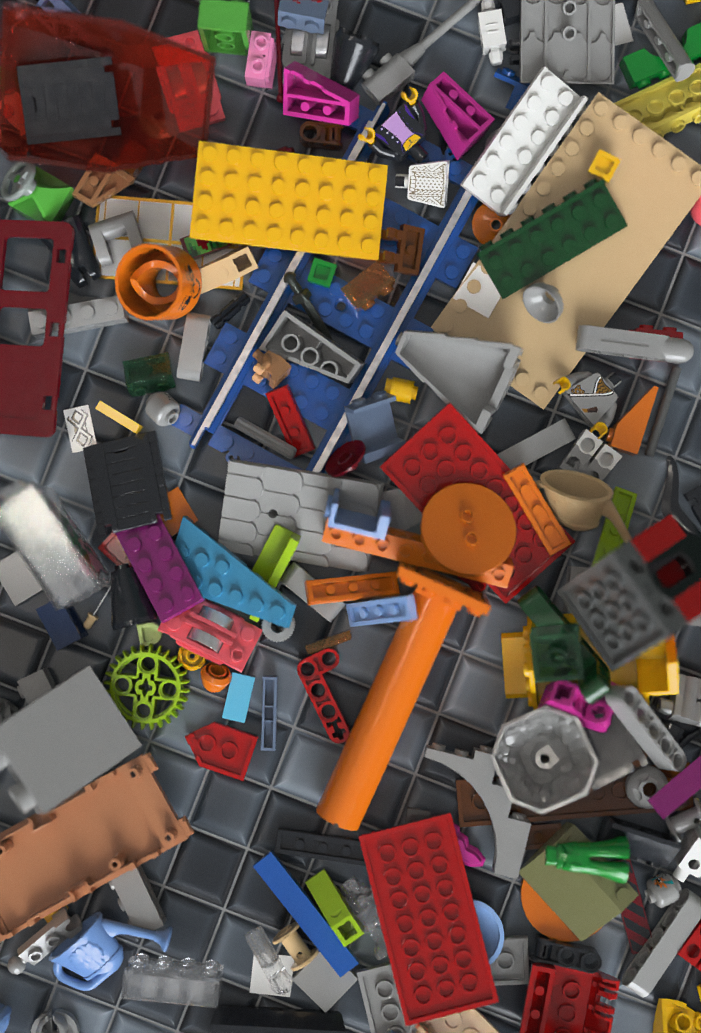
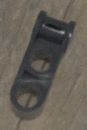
M536 934L535 936L537 942L531 959L536 962L587 973H595L602 966V960L597 950L591 946L557 941L543 934ZM564 950H571L572 956L568 959L561 958V953ZM588 955L595 956V961L591 964L584 963V959Z

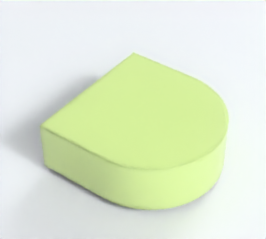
M150 621L136 625L140 644L143 643L144 646H149L150 643L154 645L161 640L163 633L158 631L160 626L158 623Z

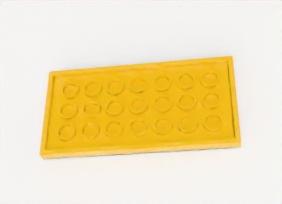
M199 141L189 238L377 261L379 258L388 165Z

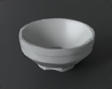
M538 282L532 284L523 293V303L526 310L540 322H555L563 312V301L558 292L559 290L553 285ZM545 292H548L554 301L548 299Z
M649 765L639 766L635 768L636 771L628 775L625 782V792L634 805L644 809H652L653 807L647 801L652 796H646L643 793L644 785L650 782L654 783L656 786L655 793H657L668 781L665 775L656 767Z

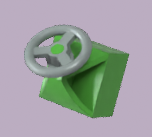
M29 158L17 161L8 170L1 185V195L6 201H9L8 205L14 211L32 221L61 222L75 199L72 196L74 189L35 166V163ZM26 166L21 172L15 174L20 168ZM12 181L13 187L11 194H9L8 187Z

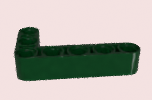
M535 585L517 599L522 610L578 674V689L589 704L592 705L611 691V676L606 664L539 586Z

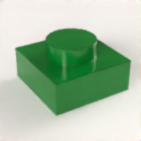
M314 258L307 282L330 289L337 265Z

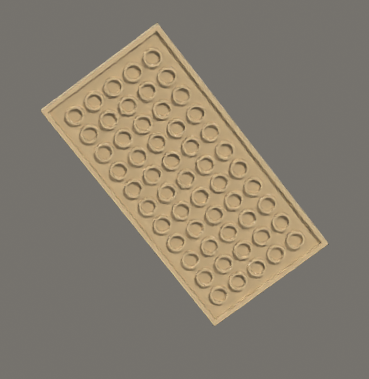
M599 92L492 242L494 244L501 240L500 234L510 228L516 231L523 227L520 222L533 215L535 219L543 215L541 210L552 203L555 206L560 205L564 202L562 197L575 190L577 194L585 190L583 185L594 178L598 182L602 180L588 173L599 149L621 159L610 182H606L605 186L628 226L502 300L500 297L489 318L467 307L465 300H455L452 297L431 326L435 332L447 333L448 336L511 343L523 348L522 356H518V359H521L519 367L510 386L543 410L561 387L557 383L553 385V382L561 377L570 375L586 353L575 350L578 326L605 327L701 196V165ZM478 260V262H477L476 265L473 267V269L471 270V272L468 274V276L466 277V279L463 281V283L461 284V286H462V285L464 284V282L468 279V277L473 273V271L478 267V265L481 266V271H482L484 274H487V272H486L485 268L483 267V265H482V263H481L480 260ZM470 280L467 284V290L472 294L478 293L481 289V284L478 280ZM538 282L553 285L559 290L558 292L563 301V312L555 322H540L526 310L523 303V293L532 284ZM545 292L547 298L554 301L553 297L548 292Z

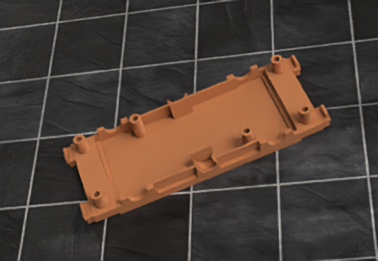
M150 752L144 755L141 754L88 783L47 813H35L0 832V942L11 938L26 927H31L40 919L69 903L76 902L81 897L92 893L98 887L127 871H132L144 862L158 857L161 853L187 840L190 835L195 833L185 815L178 818L153 773L159 767Z

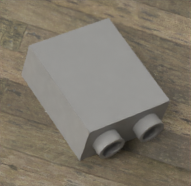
M90 665L79 670L0 722V770L6 767L15 780L16 784L7 790L23 814L32 808L37 814L47 813L142 746Z

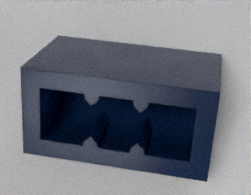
M68 594L59 596L36 609L57 651L88 636Z

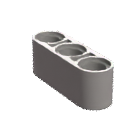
M194 312L187 313L177 367V378L201 382L211 329V315Z
M293 562L282 575L280 581L307 603L304 582L316 579L296 562ZM344 602L310 606L329 622H332L346 604Z

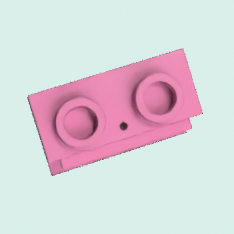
M251 30L245 70L246 85L272 89L277 61L275 39L272 38L271 33Z

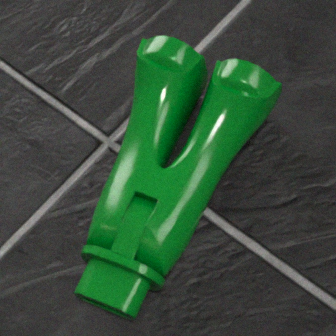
M620 836L598 842L557 843L556 846L546 845L545 865H555L556 869L597 875L625 884L629 874L627 862L591 860L590 857L628 860L630 855L629 841L626 836Z

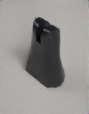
M75 215L61 222H68L75 230L70 278L79 288H82L88 284L84 273L79 268L82 265H85L86 271L94 281L102 277L82 218L80 215ZM40 239L52 254L53 239ZM60 250L59 263H65L66 250Z

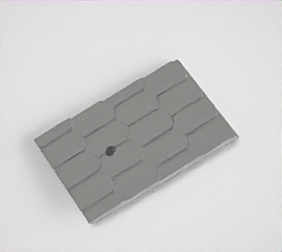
M520 0V83H531L540 69L546 67L565 84L614 85L615 0Z
M235 459L228 462L218 543H221L234 553L259 556L274 526L278 524L301 536L300 542L290 559L291 561L356 572H367L370 569L372 554L322 542L323 530L327 517H324L328 495L333 496L334 490L337 488L340 489L339 508L377 517L382 500L383 482L345 476L332 477L325 473Z

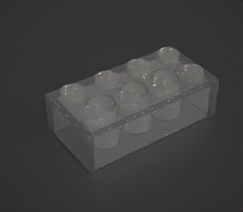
M135 954V956H131L124 969L121 999L217 1008L222 993L224 965L214 960H207L205 963L196 962L192 958H183L180 961L172 960V957L169 956L149 958L147 954Z

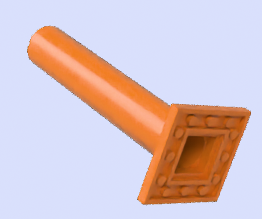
M401 561L397 565V576L400 578L399 581L413 587L415 583L412 595H414L418 619L400 621L316 808L317 814L333 825L336 823L338 827L351 831H357L363 821L457 611H460L462 605H464L468 612L480 617L481 613L488 615L491 608L486 594L475 591L430 569Z

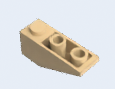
M242 245L199 267L202 277L201 294L259 268L248 245Z

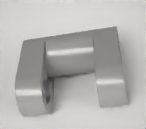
M133 210L88 225L94 248L102 267L114 264L107 241L128 235L132 248L145 244Z

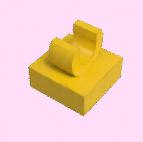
M599 149L588 173L609 183L621 159Z

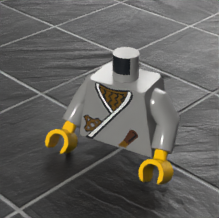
M589 371L571 373L554 381L553 385L557 383L561 386V391L558 394L564 395L587 425L592 427L589 431L592 433L594 430H597L599 432L597 439H601L607 433L617 409L615 401L618 399V395L613 389L622 382L620 377L615 372H611L607 377L603 378L598 372L592 374Z

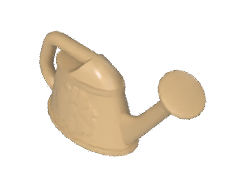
M559 469L546 471L541 474L540 480L535 481L539 490L544 488L547 504L561 526L574 531H590L597 528L601 517L605 516L613 523L624 543L632 539L611 501L613 491L603 481L585 473Z

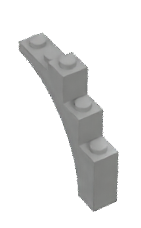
M432 742V746L426 745L424 750L426 758L443 763L459 773L474 787L484 801L494 830L495 852L492 865L494 874L518 879L531 822L529 819H526L525 814L513 812L512 815L509 814L512 802H510L501 780L497 778L496 782L493 781L496 770L490 758L493 748L480 745V748L474 747L472 756H469V752L463 749L455 748V751L445 749V745Z

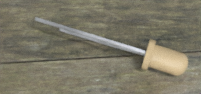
M111 586L106 592L105 596L103 597L94 614L88 612V617L83 623V627L85 629H90L94 624L95 620H98V617L95 615V613L97 612L107 593L111 589Z

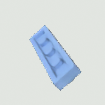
M414 595L346 604L350 627L418 619Z

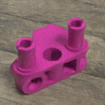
M558 666L553 681L545 687L538 708L544 705L551 706L579 717L582 726L597 732H606L611 724L613 710L607 704L605 695L592 705L589 704L581 695L578 685L568 682L572 671L564 666ZM600 713L604 717L596 719L594 715Z

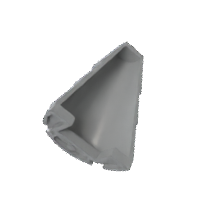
M406 330L400 332L395 342V345H397L395 351L397 356L422 382H426L445 404L450 402L472 428L481 434L493 418L490 416L496 410L498 411L521 361V359H518V356L523 354V348L511 343L448 336L447 333Z

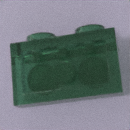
M168 352L123 361L125 383L132 397L144 396L157 391L163 392L176 387Z

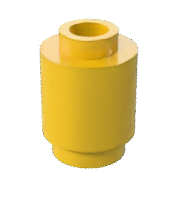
M393 377V379H386L384 391L395 395L396 401L410 404L411 400H416L418 387L414 386L415 381Z

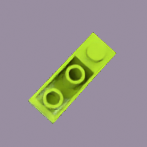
M325 868L305 881L327 922L344 947L364 934L363 924Z

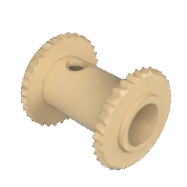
M297 922L289 924L280 930L272 941L273 944L281 942L295 961L291 967L292 971H297L307 966L319 953L317 948L309 950L296 931L300 927Z

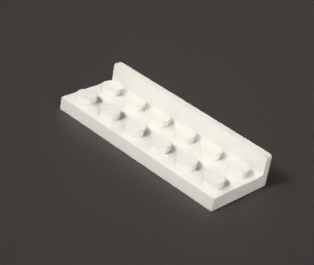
M542 67L460 185L497 215H511L518 206L517 201L521 195H525L530 190L532 179L535 175L538 176L545 168L544 162L548 156L551 157L559 148L558 142L562 136L565 137L573 127L571 123L585 111V103L589 98L585 95L579 96L550 70Z

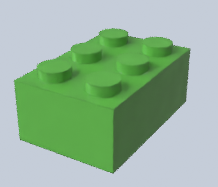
M200 0L198 30L205 52L248 56L251 30H254L249 3H245L243 0Z

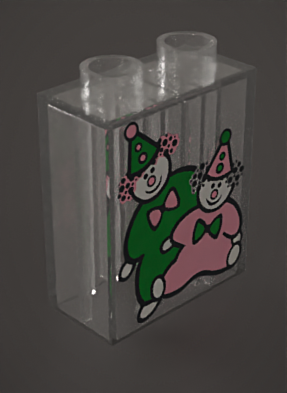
M21 479L0 492V499L3 502L0 505V525L56 610L77 606L111 583V574L53 487L36 485L34 481L26 484Z

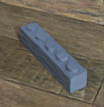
M263 675L261 751H275L278 676Z

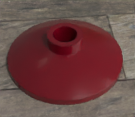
M352 440L343 444L328 459L325 467L326 473L332 477H338L347 472L354 471L365 454V444L361 440Z

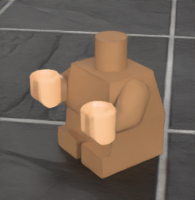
M259 349L253 353L252 356L257 360V364L253 367L256 373L252 376V380L259 384L264 378H267L269 386L274 390L290 374L292 366L284 358L269 350L265 354Z

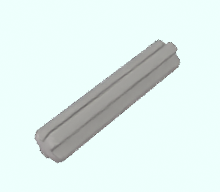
M238 417L234 423L236 429L289 459H293L297 452L295 447L248 420Z

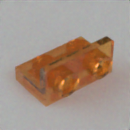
M376 261L342 287L341 291L357 312L362 309L367 311L376 303L374 300L378 296L382 295L385 297L394 289L392 285L395 284V279L388 274L381 263Z

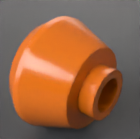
M211 662L204 665L200 672L202 684L209 692L222 691L232 680V674L224 664L217 665Z

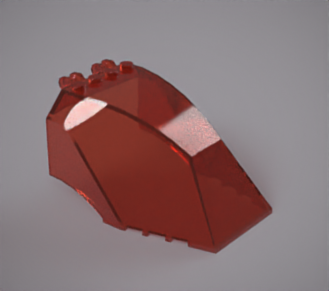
M4 1L0 17V153L9 161L48 164L104 173H114L119 170L137 169L147 165H159L164 162L197 158L199 141L208 142L216 57L122 20L26 3ZM112 56L113 65H106L104 67L105 72H114L120 120L112 121V127H121L122 135L28 145L17 66Z

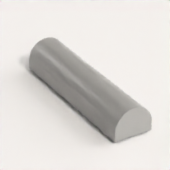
M638 0L635 19L676 82L685 80L694 72V63L654 1Z

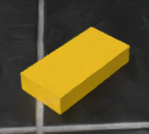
M99 401L95 408L136 434H139L143 428L140 424L102 401Z

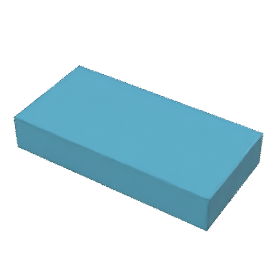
M232 672V680L229 685L222 718L245 723L255 676Z

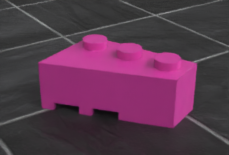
M296 61L284 67L283 115L349 126L358 119L359 94Z
M444 71L428 85L421 99L457 161L486 135L495 120Z

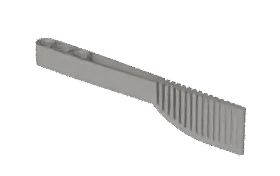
M564 418L497 455L510 469L522 462L526 466L575 440L576 437ZM400 489L383 492L382 500L391 502L389 527L406 530L421 522L422 513Z

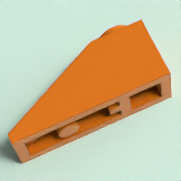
M653 386L649 388L613 425V428L608 429L605 441H608V446L616 451L632 456L638 454L659 387Z

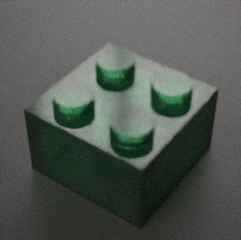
M579 623L531 627L529 638L535 683L584 679L585 667Z

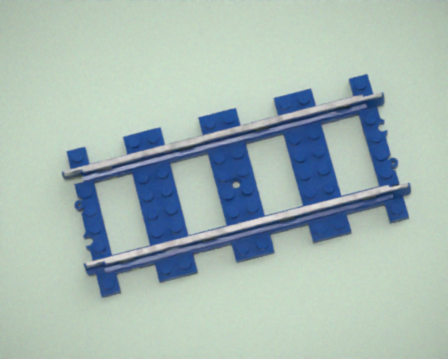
M383 101L380 106L377 105L374 112L359 104L358 119L347 126L357 132L342 158L343 160L367 162L372 150L366 142L358 139V134H362L366 138L368 133L364 127H370L375 131L387 119L390 109L386 101ZM427 140L421 144L428 153V156L421 163L450 160L449 182L460 187L439 226L385 197L382 229L387 230V227H392L399 230L402 224L425 229L419 275L411 276L395 307L388 305L335 275L330 289L307 282L315 253L266 248L258 263L259 268L254 270L248 282L267 292L268 295L247 333L227 322L223 326L204 364L224 375L202 415L181 404L178 420L172 424V426L192 436L189 446L196 449L205 431L213 434L208 443L209 446L222 453L230 451L226 454L227 462L230 461V456H233L235 460H238L239 456L241 461L302 470L222 426L234 401H236L244 386L266 398L265 393L273 390L269 386L267 378H264L259 384L252 380V376L256 373L253 367L257 364V360L252 355L259 349L282 312L286 310L288 304L307 314L301 304L295 305L292 300L294 292L288 283L283 281L285 273L294 272L296 274L295 278L302 289L307 288L311 292L312 296L309 300L324 324L371 349L364 362L366 364L350 389L315 370L289 360L286 361L292 366L290 374L276 387L288 384L302 417L327 430L306 468V471L327 474L325 470L327 459L343 444L352 441L344 406L352 404L351 401L357 398H370L391 360L412 371L395 353L397 349L395 342L398 335L406 330L434 331L431 327L414 319L435 279L454 290L457 289L478 250V247L459 237L478 202L475 196L460 185L473 165L462 159L454 161L455 156L450 148L443 155L441 148ZM409 155L406 158L414 163H417L411 155ZM380 239V249L396 253L398 241ZM343 302L346 307L344 310H338L337 304Z

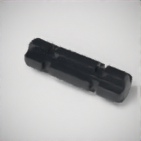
M244 291L236 296V300L233 299L219 311V315L216 314L211 318L210 321L215 328L220 329L225 325L224 322L226 320L229 321L242 310V306L245 307L250 303L251 299Z

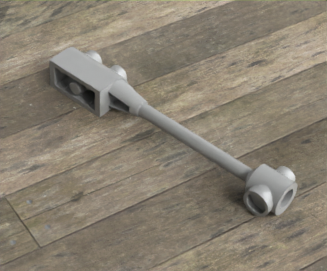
M468 0L420 43H416L404 51L396 53L394 56L387 53L379 61L382 66L378 70L368 69L362 76L364 82L361 83V86L371 100L380 106L383 101L387 102L412 81L415 75V70L412 67L422 57L425 50L482 2V0Z

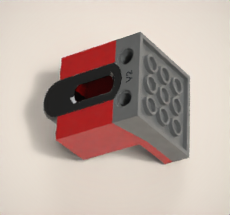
M671 514L623 544L557 590V593L611 671L616 670L670 638L701 615V537L691 533L685 534Z

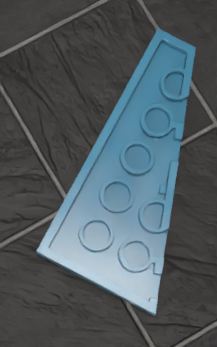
M183 516L175 544L203 597L284 628H289L296 604L264 581L263 577L248 568L247 564L221 543L210 537L209 533L194 524L193 520L188 516Z

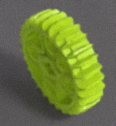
M142 643L139 645L138 651L133 645L130 647L131 654L127 650H123L124 658L117 655L115 659L118 664H109L113 672L107 671L105 673L106 676L111 677L110 680L103 682V684L109 686V689L106 691L125 717L126 722L132 721L131 728L140 723V730H144L146 724L149 725L150 730H153L156 722L159 728L163 727V720L168 724L172 722L170 715L175 718L179 716L176 708L179 710L185 708L180 702L188 701V698L183 696V693L190 692L189 688L184 687L185 684L190 682V679H183L188 670L181 671L180 668L183 664L175 662L178 655L172 658L169 657L171 650L168 649L163 653L162 645H159L154 650L153 643L149 644L148 649H145ZM146 657L154 659L155 666L153 669L145 667L144 659ZM138 658L136 674L121 673L128 663ZM161 661L168 665L175 678L160 676ZM120 678L128 680L129 688L127 690H122L119 687L118 681ZM148 681V685L152 686L148 692H146L145 687H142V684ZM166 683L175 685V694L170 695L166 693L164 688ZM158 691L159 694H156V695L153 696L152 699H151V696L154 695V694ZM119 695L134 697L132 711L122 703ZM157 700H173L166 710L155 715ZM141 704L149 706V715L145 716L140 713L139 706Z

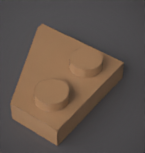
M95 155L74 189L72 196L94 208L135 182V177Z

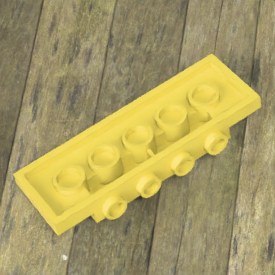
M701 63L695 65L694 72L685 80L676 82L671 76L615 102V104L662 138L671 131L679 133L685 128L686 124L693 121L696 124L700 123Z

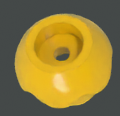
M183 647L179 648L178 662L182 663V667L186 670L194 671L200 669L206 663L205 658Z

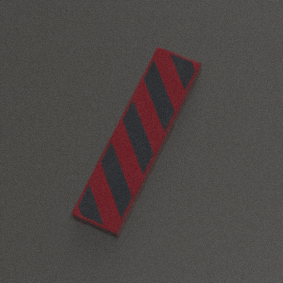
M616 859L612 861L628 863L629 874L627 882L639 894L620 913L630 950L634 955L639 953L650 936L652 938L631 860Z

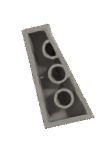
M69 296L64 334L128 323L127 311L117 296L107 298ZM28 309L32 336L37 339L45 338L47 311L45 309ZM53 323L52 336H58L59 323Z
M290 310L282 312L259 347L262 351L267 352L269 350L286 360L348 384L354 382L366 364Z

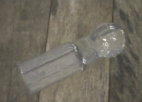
M260 925L251 929L244 937L266 975L272 991L280 995L288 993L293 986L292 977L286 971L263 926Z

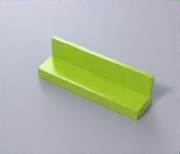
M276 524L252 571L258 573L263 577L264 581L273 588H276L300 542L301 536ZM252 615L249 617V619L257 623L260 619Z

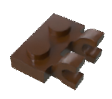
M407 224L400 225L399 230L392 227H387V230L382 229L381 239L398 241L396 253L386 250L383 253L379 252L377 262L394 264V272L411 276L419 275L425 229Z

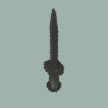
M294 272L285 273L283 281L288 283L294 292L292 300L295 305L301 304L316 329L333 340L328 328L309 300L312 296L311 292L307 288L302 289L295 278L296 274Z

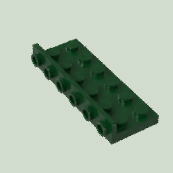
M594 178L583 185L585 190L577 194L575 190L562 197L564 202L560 205L555 206L552 203L541 210L543 215L535 219L532 215L520 222L523 227L516 231L510 228L500 234L501 240L494 244L490 240L479 247L481 252L477 253V256L502 300L628 226L605 186L606 182L604 179L598 182Z

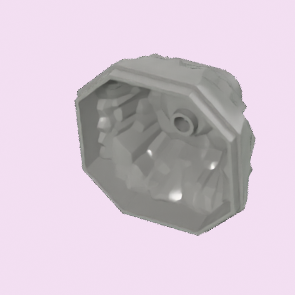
M548 705L539 707L502 724L490 755L510 802L540 814H545L588 795L599 764V760L579 717ZM542 754L549 755L550 760L548 763L541 761Z

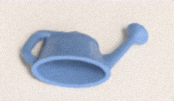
M99 911L82 922V930L72 939L67 938L57 946L48 960L53 963V972L59 981L78 990L89 991L96 988L117 971L123 962V946L115 938L116 935L126 934L154 940V942L161 946L162 951L166 952L173 928L169 926L163 931H152L103 919V914ZM62 966L79 974L87 981H82L66 974Z

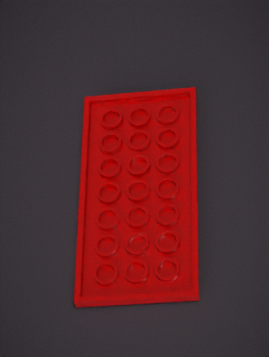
M450 402L379 466L422 514L430 499L437 492L459 483L481 485L492 490L505 501L513 514L516 525L515 544L508 556L512 558L514 567L507 588L487 584L505 604L576 542L562 527L571 544L552 556L549 555L502 475L511 469Z
M451 812L358 835L405 1025L409 1026L499 1002Z

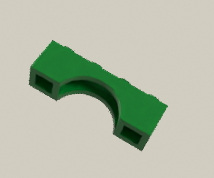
M701 23L688 28L682 36V46L692 62L701 59ZM645 48L623 57L619 63V67L630 90L636 87L638 90L650 85L652 80L656 78L663 80L671 75L661 58L651 54Z

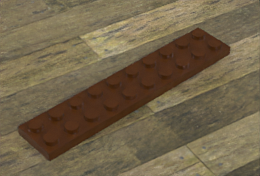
M687 761L685 768L690 765L689 761ZM659 769L667 778L668 783L680 773L678 771ZM626 775L596 791L590 786L588 795L545 814H540L513 802L509 814L512 815L513 812L526 815V819H529L530 822L654 813L656 810L654 808H640L629 800L625 792V782L628 777ZM494 776L493 781L496 782L499 776ZM464 778L455 779L459 827L492 825L486 805L474 787ZM651 782L646 783L643 787V793L646 796L655 794V784ZM693 795L674 811L688 810L694 807Z

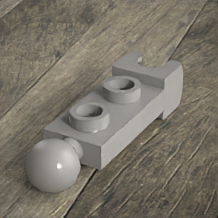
M62 907L52 916L53 920L17 949L18 955L9 959L7 968L10 973L17 975L22 973L26 968L27 962L35 966L67 938L72 939L82 930V922L79 915L75 914L69 917L67 907Z

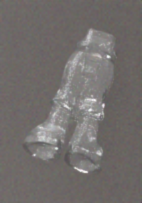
M353 875L339 887L345 894L343 897L347 899L348 906L363 924L365 932H368L375 943L373 954L377 960H380L388 955L383 933L379 928L381 925L373 893L367 886H364V882L360 883L355 875Z

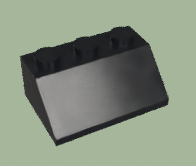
M613 816L603 817L596 839L598 842L626 836L630 846L629 859L637 861L638 858L646 860V864L659 868L660 865L668 867L681 848V844L672 835Z

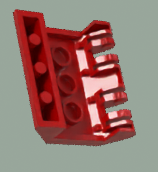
M532 964L519 1033H611L612 1015L615 1012V1008L601 1002L600 997L617 1000L618 993L615 991L619 990L620 979L601 971L587 973L552 964Z

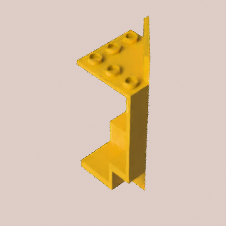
M563 614L606 664L573 614ZM528 616L527 626H523V632L501 633L506 699L528 698L529 707L533 706V710L537 709L545 687L553 681L558 666L570 669L572 673L568 682L578 685V674ZM675 635L614 671H611L608 667L611 682L616 685L636 688L648 705L649 695L678 694V662Z

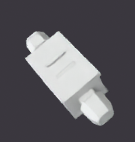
M482 0V12L478 13L483 55L488 54L492 66L501 65L503 51H506L505 45L507 44L502 10H496L493 0Z

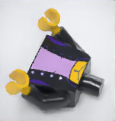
M409 86L411 90L410 97L407 98L406 93L401 92L402 99L408 101V105L403 103L375 131L370 127H364L368 135L365 138L364 135L358 134V139L367 142L369 148L379 158L402 162L411 155L419 164L428 156V153L421 146L426 138L427 125L423 109L417 100L418 92Z

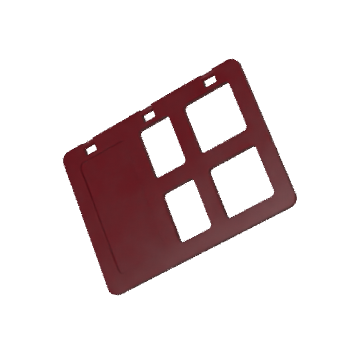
M0 219V311L4 307L45 309L47 311L45 338L42 346L0 344V434L49 438L56 431L57 402L60 392L65 340L64 329L67 319L72 266L71 255L75 234L74 227L68 222ZM9 238L53 239L48 291L36 292L3 289L6 247ZM60 250H66L65 263H59ZM53 323H59L58 337L52 336ZM46 396H52L51 410H45Z

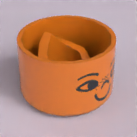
M141 244L130 249L120 260L115 274V289L122 306L134 317L142 320H174L188 314L197 304L202 290V277L196 261L183 249L169 245ZM161 269H166L173 273L178 282L176 291L165 297H162L156 288V278Z

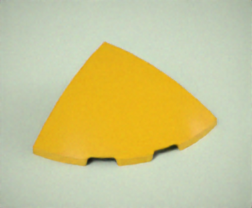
M659 998L653 1023V1033H701V1013L695 1012L686 1006V1003Z

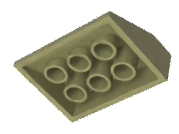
M566 822L520 867L519 874L582 942L623 912L639 894L628 882L625 884L617 883L601 876L556 869L555 865H545L546 845L556 846L557 843L590 842L575 824ZM590 857L591 860L607 861L605 857Z

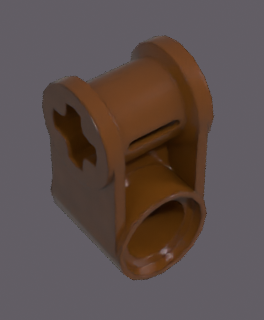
M306 121L300 127V142L307 148L343 149L341 132L344 129V125ZM311 130L315 132L316 136L313 139H308L304 136V133Z

